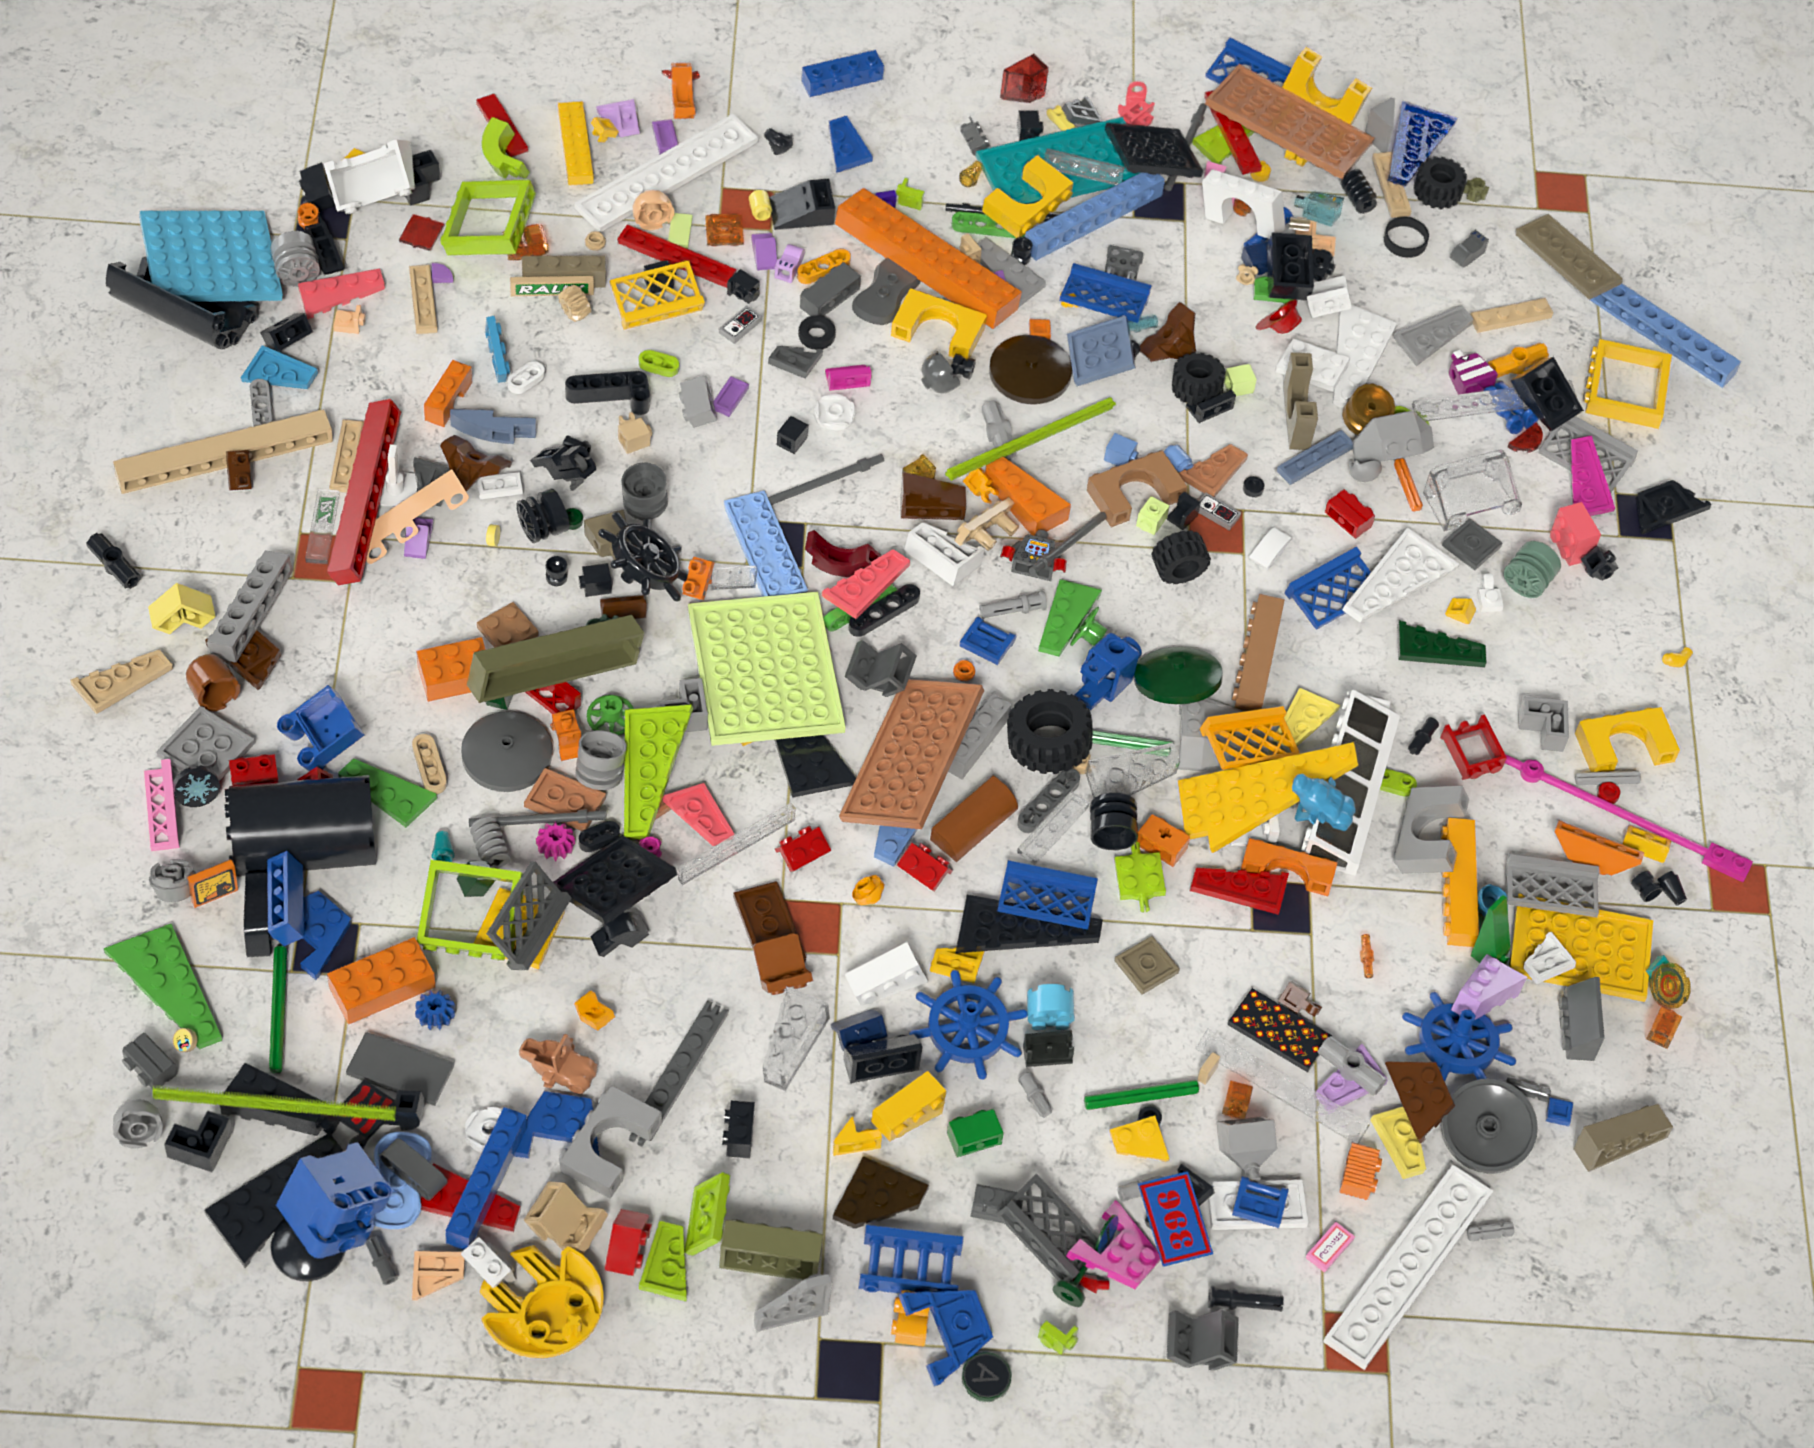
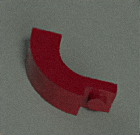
M815 530L807 534L805 550L813 556L811 564L819 570L834 576L849 578L858 569L870 566L872 561L881 557V554L870 544L853 549H844L830 544Z

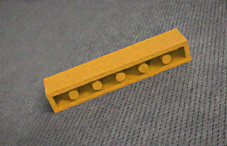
M1448 817L1446 825L1441 827V839L1451 841L1457 856L1453 872H1442V877L1445 878L1442 896L1446 897V903L1444 902L1443 916H1446L1443 935L1447 936V945L1474 947L1479 935L1475 820Z

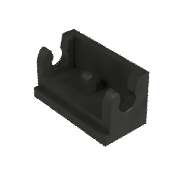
M1072 1030L1025 1034L1023 1052L1026 1067L1072 1064L1074 1055Z

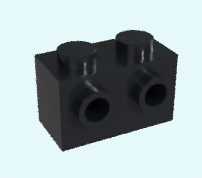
M321 162L300 170L301 179L299 184L305 192L303 196L304 203L315 205L319 212L336 206L324 164Z
M731 1100L730 1109H725L724 1124H729L728 1131L723 1130L722 1145H727L726 1157L750 1158L755 1102Z

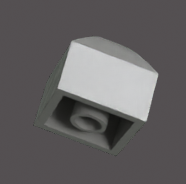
M1262 1116L1217 1121L1219 1150L1249 1175L1251 1181L1258 1183L1260 1181L1259 1167L1277 1150L1275 1120Z

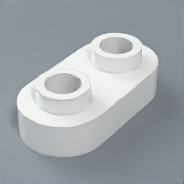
M533 361L516 370L507 379L509 391L514 394H522L544 379V366L539 362Z

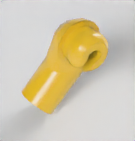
M1684 647L1680 654L1665 653L1662 661L1665 665L1681 668L1692 656L1693 651L1688 647Z

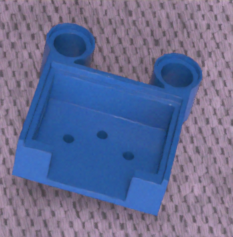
M329 685L290 714L281 716L277 722L278 730L290 740L297 741L304 734L309 738L313 748L305 747L297 756L298 763L308 771L316 767L323 770L327 763L365 736L339 693Z

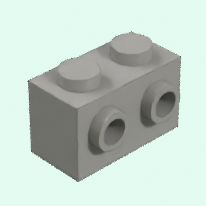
M704 375L680 383L681 392H679L681 403L685 406V409H682L685 421H689L693 428L717 421L711 388Z

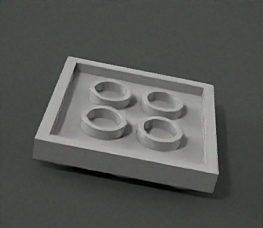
M200 706L156 753L157 757L162 760L170 759L171 765L181 772L189 767L190 769L196 768V766L208 767L216 773L220 781L230 771L229 760L243 757L255 743L252 737Z

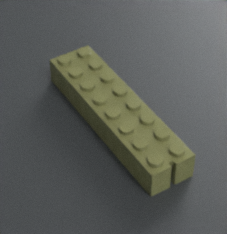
M629 615L491 649L480 650L473 653L467 686L478 703L636 665L644 631L634 617Z

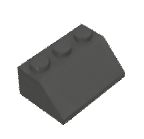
M1593 977L1566 987L1563 996L1559 998V1009L1563 1010L1560 1027L1561 1030H1564L1565 1035L1562 1039V1049L1566 1050V1059L1594 1061L1605 1039L1599 977Z

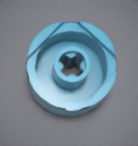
M1060 984L1039 985L1038 990L1032 992V988L1027 991L1028 1022L1032 1024V1029L1040 1031L1046 1029V1026L1055 1027L1057 1030L1069 1029V1024L1075 1020L1073 989L1070 988L1067 991L1065 986Z

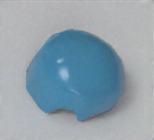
M1492 884L1482 887L1477 893L1478 912L1486 917L1488 909L1502 895L1507 897L1506 893L1500 887Z

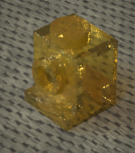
M922 454L919 456V459L903 468L902 476L903 472L935 479L936 467Z

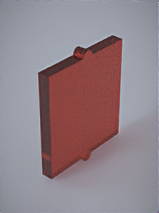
M413 214L402 232L399 242L411 245L413 248L418 247L431 251L444 228V223L431 220L430 217L424 218Z

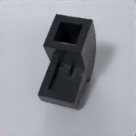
M623 912L590 937L598 955L605 957L621 944L631 948L646 938L649 933L641 916L630 912Z
M398 1090L396 1099H394V1108L396 1107L395 1121L386 1120L383 1125L400 1126L401 1130L404 1131L413 1130L420 1125L425 1099L421 1091Z

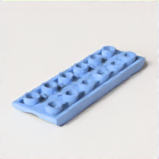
M765 491L724 500L726 513L762 597L807 592L806 584Z

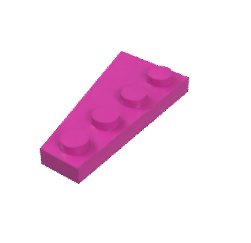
M1592 435L1572 439L1570 450L1573 504L1582 502L1590 516L1613 512L1615 505Z

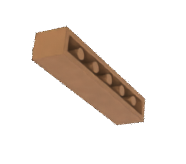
M1259 594L1258 601H1253L1250 614L1254 615V619L1249 618L1247 631L1251 633L1250 636H1245L1243 648L1247 649V651L1242 653L1239 663L1240 666H1243V670H1238L1235 683H1239V688L1234 687L1232 700L1236 701L1235 708L1243 711L1262 709L1285 599Z

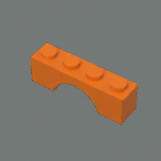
M1249 838L1241 870H1247V873L1260 874V871L1269 872L1274 869H1287L1301 877L1306 891L1328 896L1337 862Z

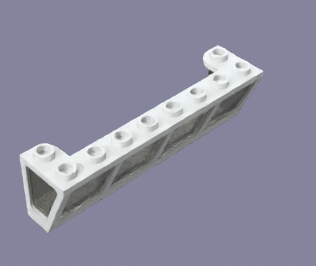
M1355 690L1351 691L1350 698L1345 697L1336 727L1340 729L1339 735L1334 734L1331 747L1352 742L1355 744L1358 766L1335 779V788L1340 790L1343 795L1351 797L1355 802L1356 810L1353 815V822L1346 831L1333 828L1328 822L1322 824L1317 818L1313 827L1307 829L1301 849L1302 852H1306L1309 855L1337 862V871L1356 876L1400 718V715Z

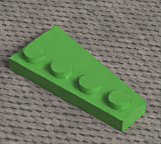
M1060 579L1038 651L1060 657L1072 639L1074 632L1080 627L1095 601L1101 596L1102 590Z

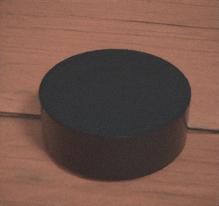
M1248 477L1244 481L1243 492L1249 497H1259L1263 494L1265 484L1259 477Z
M1147 1106L1140 1110L1137 1121L1155 1116L1160 1127L1162 1114L1157 1108Z

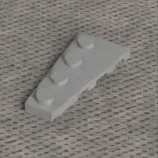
M985 237L977 243L982 249L980 263L983 267L993 273L1003 270L1006 282L1022 292L1019 307L1045 288V280L989 238Z
M1461 305L1395 332L1394 339L1417 366L1471 326L1474 319Z

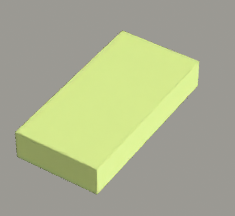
M674 213L670 225L669 242L688 249L693 215Z

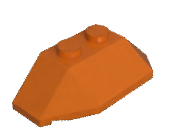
M1559 820L1557 823L1555 834L1567 858L1573 863L1599 866L1601 875L1608 874L1612 876L1640 865L1643 860L1644 852Z

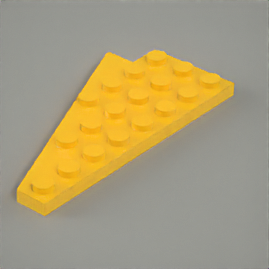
M1354 742L1178 780L1185 833L1190 836V840L1208 836L1211 852L1214 853L1299 802L1300 798L1292 791V783L1296 775L1304 774L1311 779H1324L1328 782L1330 777L1335 780L1357 767L1358 759Z

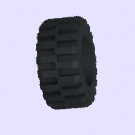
M1047 689L1045 692L1041 690L1035 691L1033 695L1028 694L1024 696L1023 701L1019 700L1009 712V718L1007 719L1008 746L1013 758L1017 759V762L1023 767L1027 766L1028 770L1033 772L1037 770L1040 774H1047V772L1059 774V771L1063 770L1067 772L1072 769V766L1077 767L1081 764L1082 759H1086L1089 755V750L1092 749L1093 724L1091 712L1082 700L1078 701V697L1073 694L1067 695V692L1062 690L1055 692L1054 689ZM1044 726H1057L1067 731L1060 736L1050 738L1033 733L1038 728Z

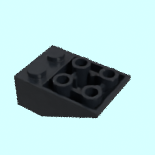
M829 178L808 180L769 197L774 230L834 225L835 204Z

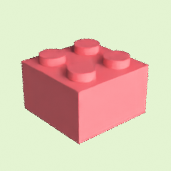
M1582 502L1559 508L1550 532L1551 540L1556 543L1561 557L1566 560L1569 566L1583 563L1581 558L1597 546L1601 536L1600 531Z

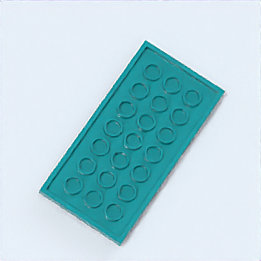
M1123 117L976 151V158L992 190L994 191L999 188L1010 198L1022 204L1037 203L1043 198L1035 188L1022 179L1024 166L1037 155L1073 182L1071 198L1110 189L1141 173L1127 171L1105 131L1106 123L1126 124Z

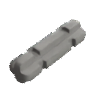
M1503 1222L1502 1225L1500 1223L1481 1225V1228L1473 1226L1468 1228L1467 1236L1469 1241H1478L1479 1238L1482 1240L1501 1238V1235L1508 1237L1514 1235L1515 1229L1512 1222Z

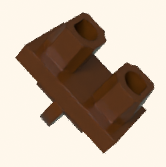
M249 450L227 451L229 491L252 489Z

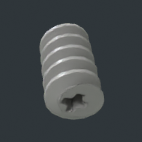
M484 817L472 824L470 833L473 836V841L481 861H488L491 868H499L509 863L510 855L507 854L508 849L505 847V841L502 839L500 827L496 824V818Z

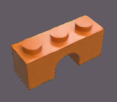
M455 360L451 361L424 403L425 421L445 427L450 419V409H453L456 396L463 398L472 384L471 366Z

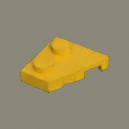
M956 947L953 949L938 948L935 951L929 972L951 977V971L957 970L962 981L975 984L985 951L956 953Z
M1155 1116L1109 1130L1116 1154L1134 1155L1144 1159H1158L1162 1162L1170 1160Z

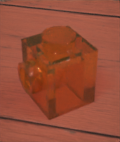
M1661 1007L1646 1040L1668 1049L1683 1016L1678 1015L1673 1010Z
M1230 1080L1222 1114L1244 1119L1249 1108L1253 1086Z

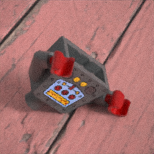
M1038 530L1035 536L1025 535L1022 541H1018L1012 546L1005 545L1002 548L1000 557H1006L1009 561L1013 559L1011 570L1013 573L1047 581L1052 580L1053 571L1062 570L1066 573L1067 560L1063 559L1060 555L1052 561V565L1047 569L1039 571L1036 575L1030 574L1029 568L1037 563V559L1055 549V541L1048 539L1049 534L1044 530Z

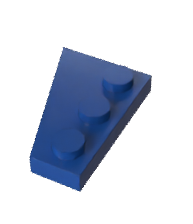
M847 115L829 121L828 127L836 173L872 162V154Z

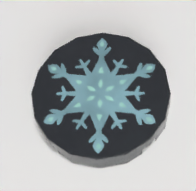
M196 766L193 769L189 767L180 772L175 778L173 792L177 801L182 805L191 808L201 807L209 804L216 798L220 790V783L212 769L205 766Z

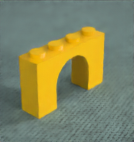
M1305 47L1298 55L1282 88L1352 125L1372 87L1355 78L1343 97L1330 98L1319 91L1314 82V73L1322 56Z
M1038 155L1024 166L1022 179L1042 195L1043 198L1039 202L1033 204L1016 202L999 188L984 198L982 212L1016 238L1023 236L1037 223L1043 222L1050 212H1055L1063 201H1068L1073 194V182Z
M910 288L892 322L891 336L910 343L920 324L931 319L944 320L950 323L956 330L950 342L948 356L954 358L955 354H959L963 358L968 359L971 357L985 330L987 315Z
M1662 707L1646 708L1635 712L1627 711L1623 714L1605 715L1595 719L1586 718L1579 721L1575 731V736L1590 772L1615 770L1618 759L1609 738L1618 733H1627L1639 738L1645 744L1654 766L1675 762L1680 751Z

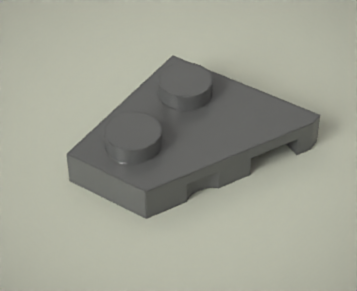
M1084 97L1082 101L1077 99L1073 102H1067L1062 108L1066 119L1072 124L1077 123L1086 126L1103 122L1088 97Z
M777 346L769 356L768 364L806 379L821 359L823 350L816 349V353L804 352V348Z
M416 457L413 459L418 491L450 471L449 467ZM443 500L435 505L441 507Z

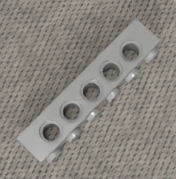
M265 550L262 556L257 559L254 569L247 575L242 588L238 590L232 604H229L227 612L219 620L215 631L208 638L207 645L212 655H216L223 660L237 662L293 571L289 555Z

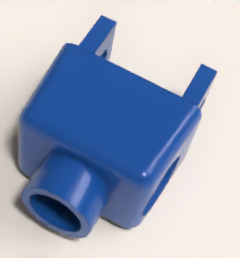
M1109 633L1089 650L1080 671L1083 674L1082 682L1085 685L1075 693L1078 701L1082 700L1088 709L1092 710L1104 698L1112 702L1133 681L1138 659L1142 655L1141 647L1134 639L1127 636L1120 638L1114 633ZM1111 672L1116 674L1115 679L1105 678Z

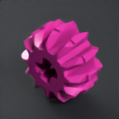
M556 821L553 826L546 823L545 829H539L536 838L539 854H544L546 859L552 856L555 862L559 856L565 859L567 853L572 854L573 846L575 845L572 828L567 829L565 823L558 826Z

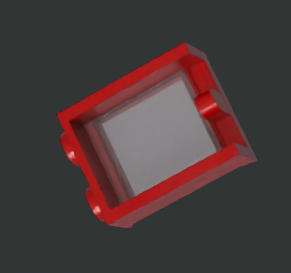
M1485 714L1480 716L1477 725L1470 726L1468 721H1463L1455 731H1452L1449 724L1445 725L1440 738L1444 740L1462 776V780L1476 779L1483 774H1494L1502 770L1507 757Z

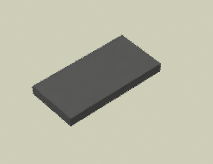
M365 1032L346 1070V1075L362 1081L366 1080L373 1085L396 1093L398 1090L421 1091L425 1103L435 1106L454 1068V1062Z

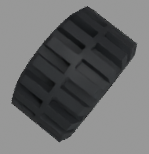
M1436 156L1433 159H1426L1418 168L1413 188L1415 196H1418L1417 199L1423 201L1424 205H1429L1434 209L1435 207L1439 209L1446 207L1449 209L1452 206H1456L1462 199L1467 181L1465 169L1460 167V163H1455L1451 158L1446 159V157L1442 156L1438 158Z
M1194 352L1191 355H1183V358L1180 357L1175 362L1173 369L1172 392L1175 393V397L1180 398L1181 402H1187L1188 405L1192 406L1222 394L1226 373L1223 363H1220L1218 358H1213V355H1205V353L1201 352L1200 354Z
M1190 530L1175 532L1164 537L1163 540H1160L1154 546L1151 553L1159 577L1167 584L1192 581L1201 576L1211 563V558L1202 536Z

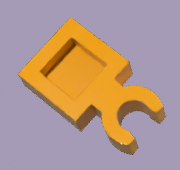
M980 467L977 470L975 469V471L973 470V472L971 471L963 480L972 493L978 497L981 495L982 500L986 503H992L989 499L990 493L996 496L999 495L997 489L989 486L993 481Z

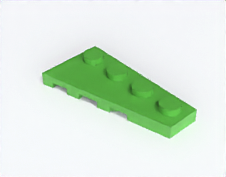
M352 759L338 772V777L369 775L371 802L405 828L437 799V794L356 759Z

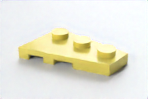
M1299 688L1284 717L1296 745L1301 744L1339 710L1340 705ZM1279 726L1276 733L1282 736L1283 733Z
M1404 1107L1373 1115L1370 1121L1402 1179L1423 1174L1426 1170L1422 1146L1417 1140Z

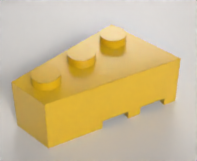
M926 1071L873 1109L871 1122L889 1141L900 1138L905 1133L943 1113L946 1089L929 1071Z

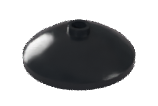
M286 1220L276 1229L271 1240V1256L274 1264L285 1276L297 1281H315L330 1275L337 1269L345 1255V1252H340L324 1258L311 1256Z

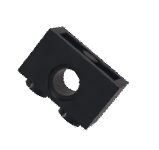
M294 313L261 331L260 334L268 348L279 352L313 333V330L305 313Z

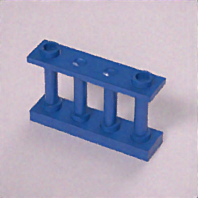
M866 1225L864 1244L871 1246L868 1274L860 1273L858 1289H864L870 1293L882 1291L901 1294V1290L918 1293L958 1291L959 1285H951L954 1256H961L964 1237ZM882 1247L895 1249L892 1277L877 1276L880 1249ZM906 1250H914L920 1253L917 1280L902 1279ZM930 1253L944 1255L941 1283L926 1282Z

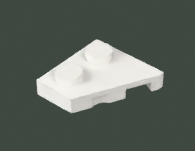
M1549 932L1544 942L1538 945L1534 950V954L1525 961L1523 969L1536 984H1539L1575 968L1576 961L1553 933Z

